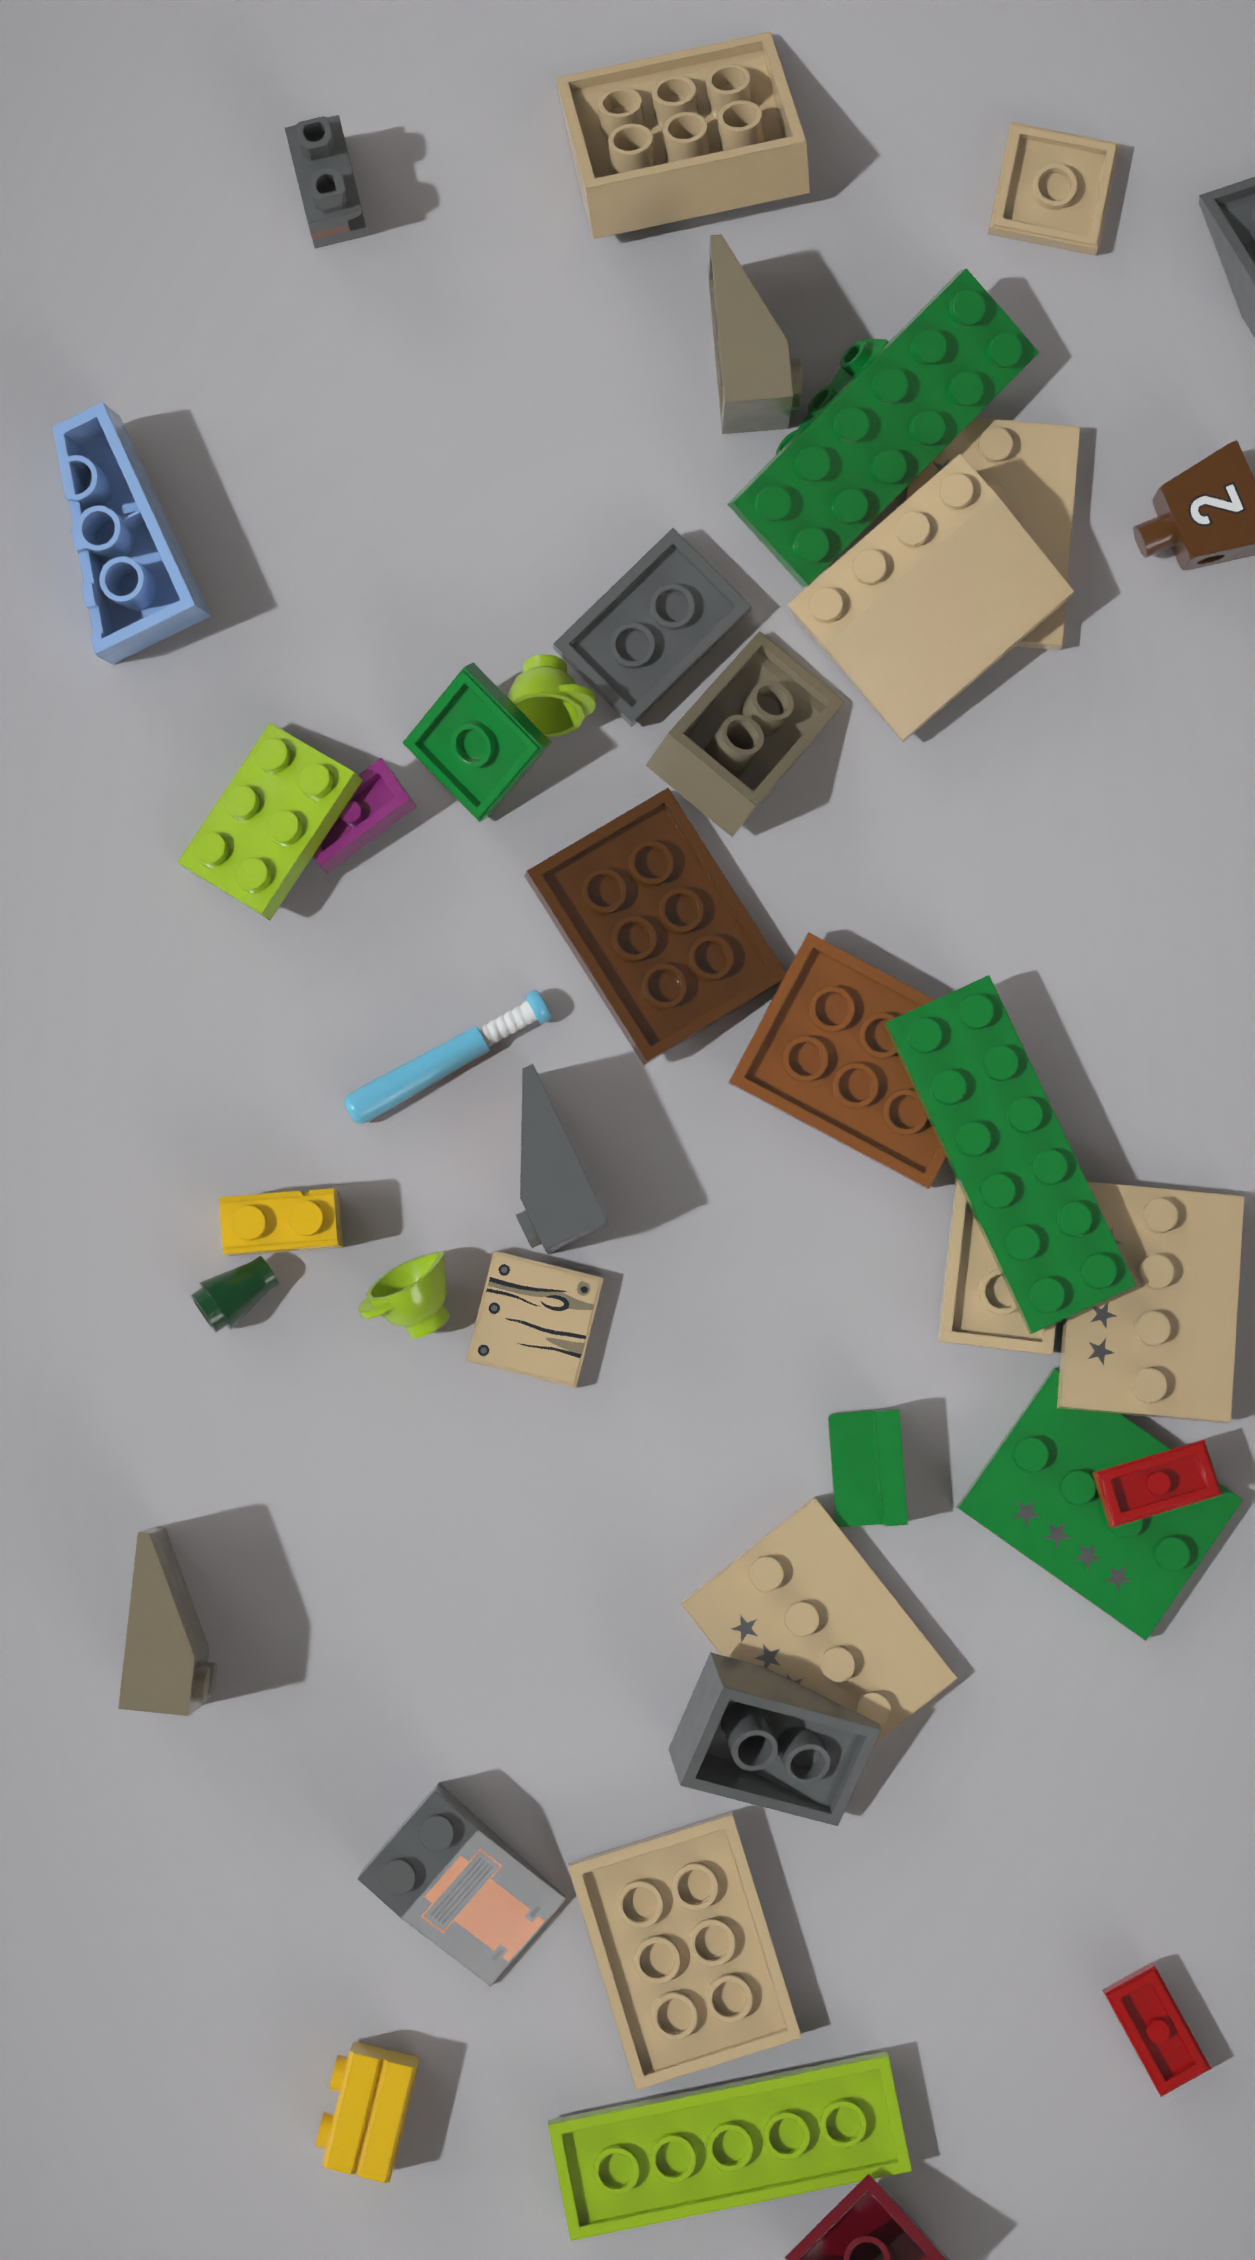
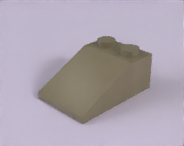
M722 234L710 235L708 281L722 434L788 429L791 410L800 409L799 394H802L800 359L790 360L789 343L786 336Z
M759 631L668 732L646 766L733 837L845 702Z
M153 1527L140 1531L137 1535L118 1709L189 1716L206 1702L207 1697H213L217 1677V1663L208 1662L209 1645L166 1528Z

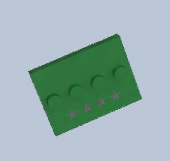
M1052 1368L956 1508L1146 1641L1243 1500L1218 1483L1222 1495L1109 1528L1092 1473L1170 1450V1448L1121 1414L1057 1408L1060 1371Z

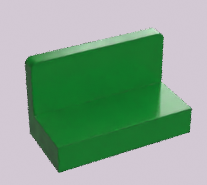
M900 1409L830 1414L828 1416L835 1523L837 1526L908 1525Z

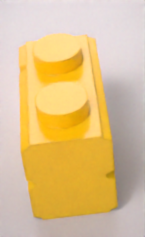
M334 1188L309 1190L306 1193L291 1191L219 1197L224 1255L242 1256L343 1248L339 1191Z
M353 2042L348 2057L337 2055L329 2090L340 2093L335 2113L323 2112L315 2147L326 2149L322 2162L324 2168L350 2175L356 2174L359 2177L382 2183H390L420 2062L419 2057L395 2050H386L382 2047L362 2042Z

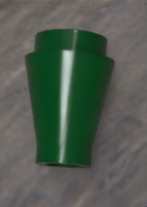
M259 1256L247 1264L199 1282L201 1289L193 1293L191 1298L207 1323L217 1333L225 1326L232 1329L279 1282L262 1256Z

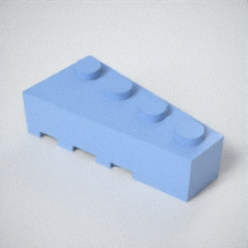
M101 402L53 426L65 498L69 501L74 529H71L75 551L79 554L84 584H82L84 601L86 608L89 609L93 629L91 639L94 655L113 665L211 617L121 417Z

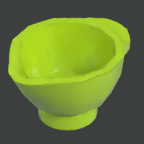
M540 654L528 658L523 663V673L516 677L506 695L546 737L563 736L578 729L584 718L592 714L596 707L594 692L587 687L577 685L574 678L567 674L566 662L557 656Z
M438 1251L415 1257L382 1275L371 1285L365 1295L366 1298L360 1303L357 1310L363 1319H372L382 1316L392 1325L405 1327L412 1339L427 1336L443 1326L450 1317L443 1304L448 1293L444 1252Z

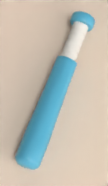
M537 990L529 992L525 996L526 1001L513 1008L512 1011L510 1010L504 1015L497 1017L496 1020H492L479 1028L474 1026L349 1093L344 1100V1105L351 1119L357 1124H365L458 1068L489 1052V1047L493 1043L508 1037L509 1034L517 1032L518 1029L524 1028L526 1025L533 1023V1021L538 1020L540 1024L549 1021L552 1015Z

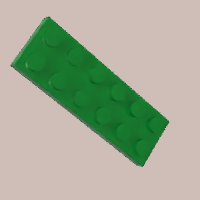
M965 268L959 271L727 505L802 587L809 586L1040 352L970 271Z
M990 975L887 1021L884 1026L1029 1334L1042 1330L1136 1286Z

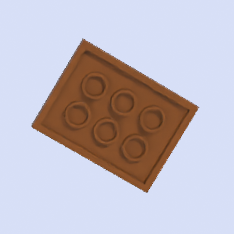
M808 932L728 1084L925 1189H930L946 1158L884 1026L887 1021L935 999Z

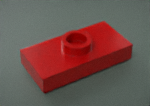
M1205 1440L1196 1441L1092 1473L1109 1528L1222 1495Z
M1152 1962L1102 1990L1161 2097L1211 2069L1162 1977Z

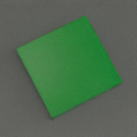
M473 662L463 667L402 743L481 822L493 813L552 742Z

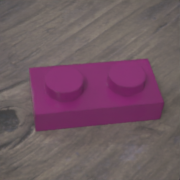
M382 758L358 775L363 781L313 855L319 867L327 874L417 807L393 770Z

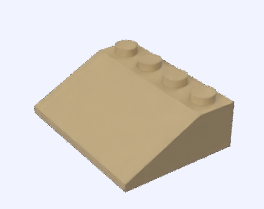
M771 32L556 77L578 182L593 239L810 193L807 142Z
M959 454L787 605L796 622L901 741L905 742L1072 597L1075 592L995 491L967 460Z

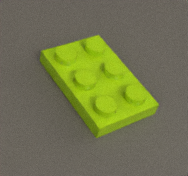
M269 723L177 863L270 921L363 780L354 771Z

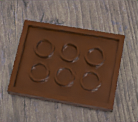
M669 788L659 792L530 868L524 875L644 1066L780 984L786 974Z

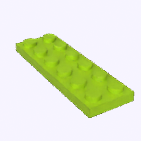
M887 2051L548 2120L549 2134L570 2241L861 2182L868 2174L876 2179L912 2171Z

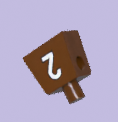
M1236 440L1225 445L1163 484L1152 499L1158 517L1133 527L1136 544L1145 558L1172 548L1182 570H1192L1255 556V480L1238 441Z

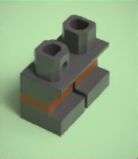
M339 115L331 117L322 116L298 122L294 126L285 127L314 248L368 236Z

